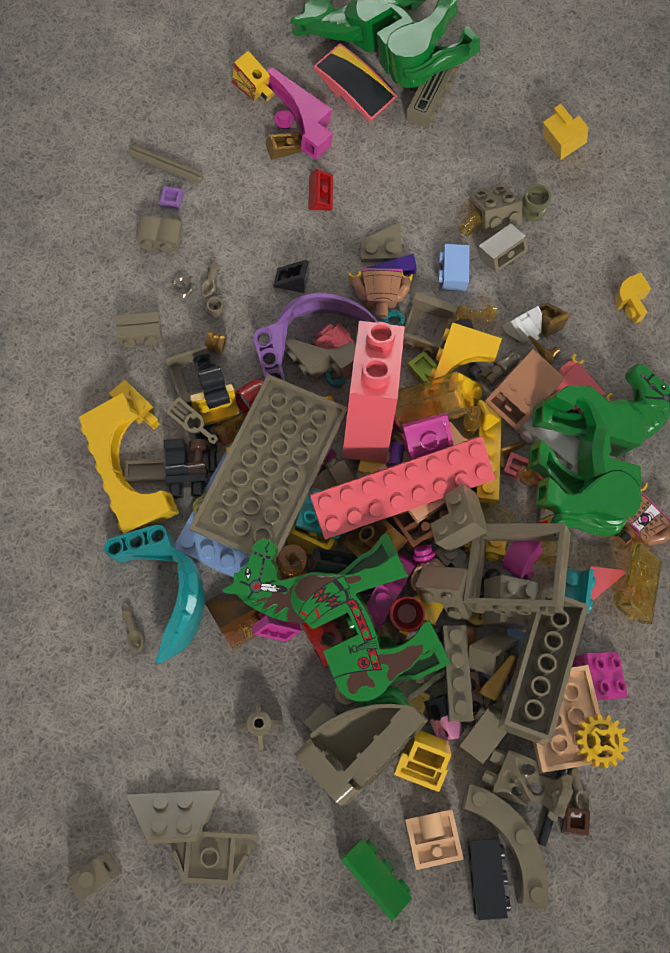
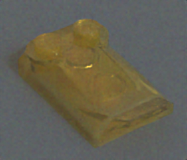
M631 538L630 563L624 586L617 590L613 601L618 610L630 620L642 624H652L662 561L634 538Z

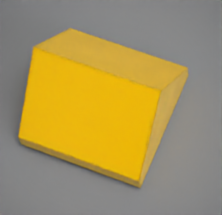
M479 400L476 419L482 429L486 431L501 419L492 407L485 401Z

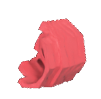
M338 322L334 326L330 323L314 335L316 339L311 345L324 349H335L350 341L352 343L355 341L351 339L350 333L347 332L343 325Z

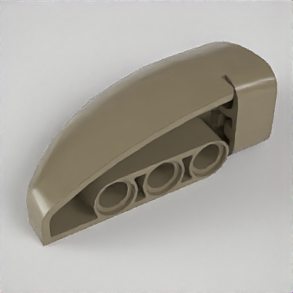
M375 704L346 711L318 727L310 734V738L295 753V756L330 797L339 805L344 806L350 804L365 788L364 786L372 785L417 735L428 719L416 707L411 705Z

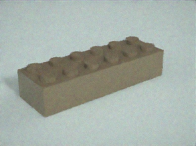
M543 588L536 595L535 600H552L553 592ZM564 596L563 613L547 616L540 612H531L497 729L543 746L552 742L587 613V604Z

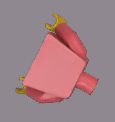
M573 354L571 360L559 369L558 372L565 379L555 389L556 392L566 386H591L605 397V392L582 367L584 360L581 362L575 360L577 354ZM609 393L605 398L608 401H610L609 398H611L614 394ZM578 406L571 409L574 413L579 412L583 414Z

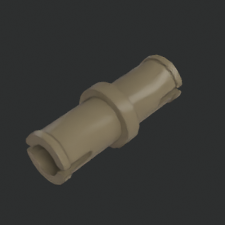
M510 351L503 359L495 361L493 367L481 375L482 381L485 383L488 380L486 385L490 386L500 376H505L508 370L515 364L519 363L520 356L517 353L515 354V351Z

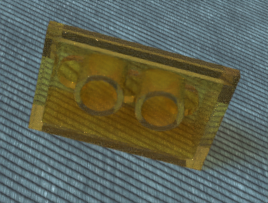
M457 371L398 390L395 415L402 432V424L441 413H446L448 419H456L466 413V403Z

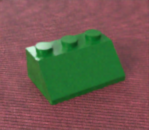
M361 838L340 860L387 917L393 921L412 899L408 894L411 889L402 878L397 881L392 875V872L395 870L386 859L381 861L375 853L379 850L369 839L365 842Z

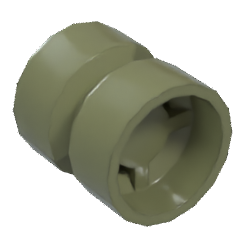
M532 184L526 189L522 199L523 218L528 221H538L544 216L551 199V193L547 187L541 184Z

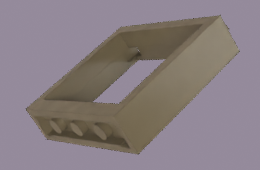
M486 524L489 532L472 540L463 602L475 613H484L485 610L494 611L498 614H507L508 611H515L522 615L540 612L547 616L563 613L571 532L566 524ZM487 541H558L552 600L479 598Z

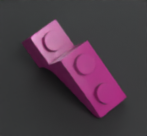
M400 551L397 553L408 577L376 586L366 604L373 616L378 632L387 618L391 606L397 600L418 561Z

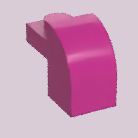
M514 541L504 557L503 569L519 579L530 580L534 575L532 565L543 552L541 543L539 541Z

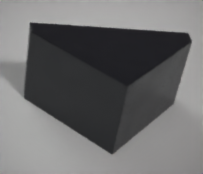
M302 260L277 268L273 286L275 288L305 293L309 276V261Z

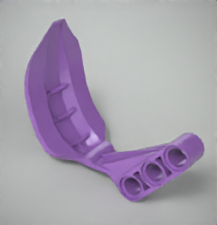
M313 293L295 298L286 304L275 324L260 328L254 334V342L264 377L266 378L267 374L271 376L277 375L283 381H286L283 372V358L287 327L296 317L322 312L346 316L356 321L373 323L378 321L363 306L342 296ZM263 335L270 337L269 342L266 344L259 343V338ZM267 356H274L276 360L273 364L268 365L264 362Z

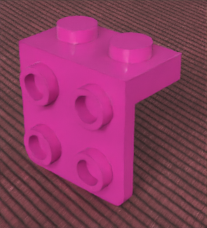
M617 652L585 653L574 657L572 667L589 665L597 701L627 697L621 660Z

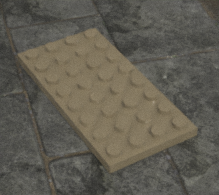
M267 374L189 527L190 531L249 557L252 547L257 541L261 539L272 540L278 547V554L274 560L276 563L344 421L348 407Z

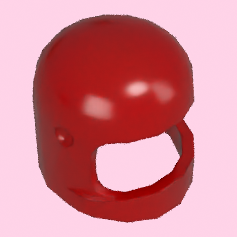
M253 379L235 391L236 404L244 414L247 415L250 409L243 401L241 395L252 406L264 382L263 379Z
M413 597L397 599L390 609L391 622L397 629L403 632H412L419 628L425 619L424 606Z

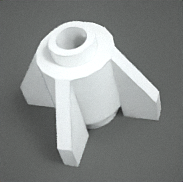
M539 306L502 326L507 334L522 343L527 342L529 345L532 343L528 337L529 335L536 340L539 339L538 335L541 333L542 312Z

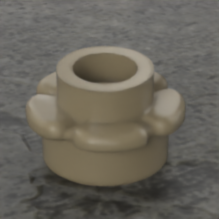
M212 297L207 301L205 310L212 317H219L220 314L226 311V306L219 297Z

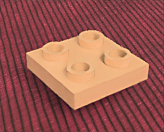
M452 809L405 819L415 870L464 860Z

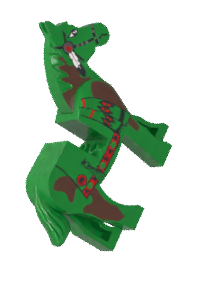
M388 533L382 535L370 551L360 555L345 570L338 574L311 572L286 580L280 578L279 568L274 562L278 554L277 544L272 540L261 539L253 545L247 565L238 573H234L233 584L222 590L224 593L237 594L247 605L272 618L287 622L307 623L312 629L348 612L347 622L352 631L357 630V634L328 647L323 652L339 691L361 707L375 704L409 705L401 689L388 688V686L400 681L418 680L451 664L430 620L424 622L416 634L408 641L393 647H382L373 616L358 592L408 577Z

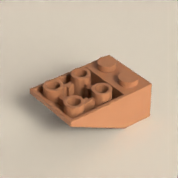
M532 349L488 395L485 402L513 428L518 430L533 415L534 406L542 400H546L565 378Z

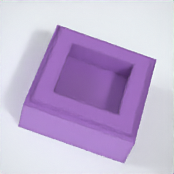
M163 186L159 206L179 210L184 194L183 189Z

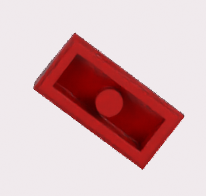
M315 169L309 175V210H333L332 174Z

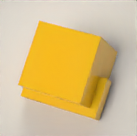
M559 104L554 108V115L543 122V138L560 160H562L587 143L589 127L580 116L572 120L571 115L563 105Z
M420 730L401 752L394 769V775L439 792L448 772L447 765L452 755L449 742Z

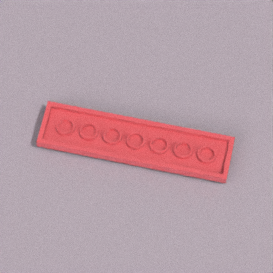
M478 436L310 494L309 496L323 538L328 539L442 499L444 494L461 484L470 489L495 480V476L483 437Z

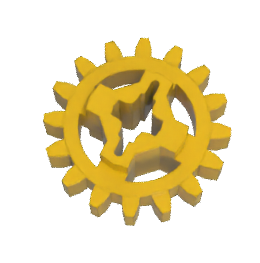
M597 714L594 718L592 716L585 718L586 723L581 722L578 724L582 730L575 731L574 734L579 737V740L575 741L574 745L580 746L581 749L577 751V754L585 755L584 763L592 761L593 768L598 767L600 764L602 769H606L609 765L611 767L616 766V760H624L621 752H627L628 748L623 746V743L629 741V738L622 736L626 730L625 728L618 729V720L610 722V715L605 716L602 720L601 714ZM600 725L604 726L605 728L599 730L597 727L594 728L593 726ZM603 753L604 755H608L609 757L601 758L597 755Z

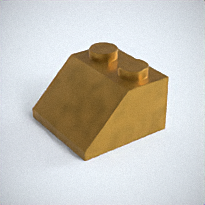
M386 519L348 531L340 538L357 557L370 551L377 544L380 537L386 533L389 534L397 552L408 541Z

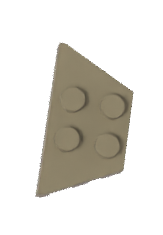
M220 790L127 794V801L147 844L197 842L202 833L203 826L212 815L213 807L221 798Z
M202 831L197 842L169 843L182 882L233 885L257 843L259 834Z

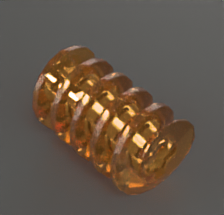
M287 545L280 551L277 566L282 579L286 580L303 574L307 563V555L300 546ZM289 561H293L294 566L289 565Z

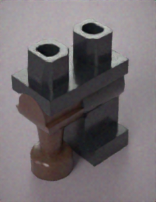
M184 439L164 440L166 461L165 483L169 487L173 499L184 498V488L191 487L192 497H204L209 479L202 451L207 449V441L204 439H192L189 441V449L193 451V462H188V449Z

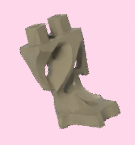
M508 747L506 751L499 748L493 750L489 760L499 764V770L495 773L485 768L481 777V782L491 787L493 794L523 806H527L529 801L540 803L549 809L547 816L554 822L557 821L558 817L564 818L567 805L573 794V776L563 774L561 777L552 778L540 773L538 762L533 758ZM529 764L534 767V771L523 770L522 766ZM532 782H538L541 785L542 791L537 794L532 791ZM514 786L521 788L522 793L520 795L512 793Z

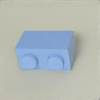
M445 244L443 252H439V264H442V270H439L438 282L442 283V290L467 291L469 284L470 245Z

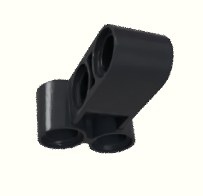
M210 354L196 356L193 359V364L208 408L212 409L230 403L220 366H216Z

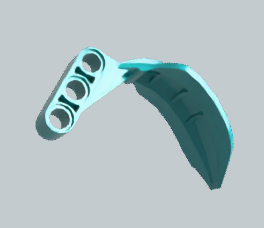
M161 525L149 526L108 539L104 545L105 554L116 562L124 563L134 559L176 562L178 564L179 590L177 600L155 662L161 664L185 650L199 629L205 607V592L200 570L193 560L176 550L173 535ZM164 534L163 538L157 541L158 537ZM142 540L141 545L136 548L137 543ZM121 546L120 551L115 554L116 549Z

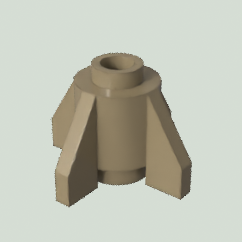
M256 701V712L248 717L246 723L236 725V730L248 729L253 736L258 737L259 750H264L263 737L269 734L272 727L284 726L282 720H271L265 712L261 711V701ZM258 719H261L264 723L261 728H257L254 725Z

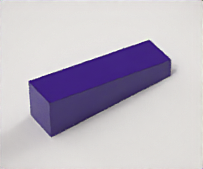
M414 254L366 267L403 269L404 276L414 275L417 271Z

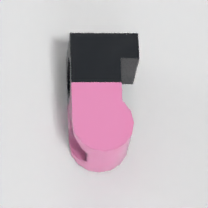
M446 694L438 695L424 702L432 728L437 737L452 740L461 736V722H448Z

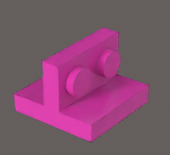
M446 413L402 424L404 434H400L402 443L408 451L409 460L454 445Z

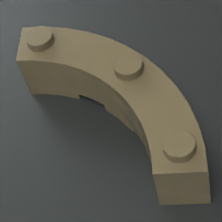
M467 784L461 809L479 816L492 825L507 844L517 868V902L547 911V869L543 854L531 829L524 819L504 800L483 788Z

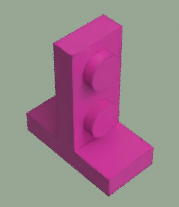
M260 613L262 619L251 626L253 635L287 642L302 631L300 623L282 621Z

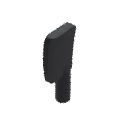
M217 424L204 426L207 432L218 438L219 426ZM196 433L195 439L207 441V449L202 452L203 454H208L209 473H214L217 468V442L216 444H211L203 433Z

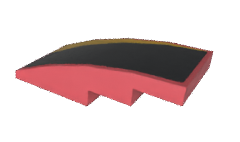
M341 43L313 66V69L338 98L342 96L353 110L357 108L368 122L373 120L398 97L366 63Z

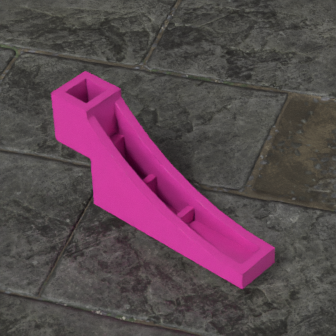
M270 67L267 70L270 75L268 87L285 103L293 114L301 132V150L317 160L331 147L333 133L326 126L330 123L332 109L282 73Z

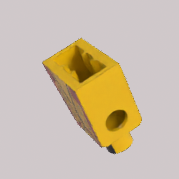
M247 51L234 62L232 83L253 101L260 96L265 101H269L274 95V92L268 87L270 75L255 57Z

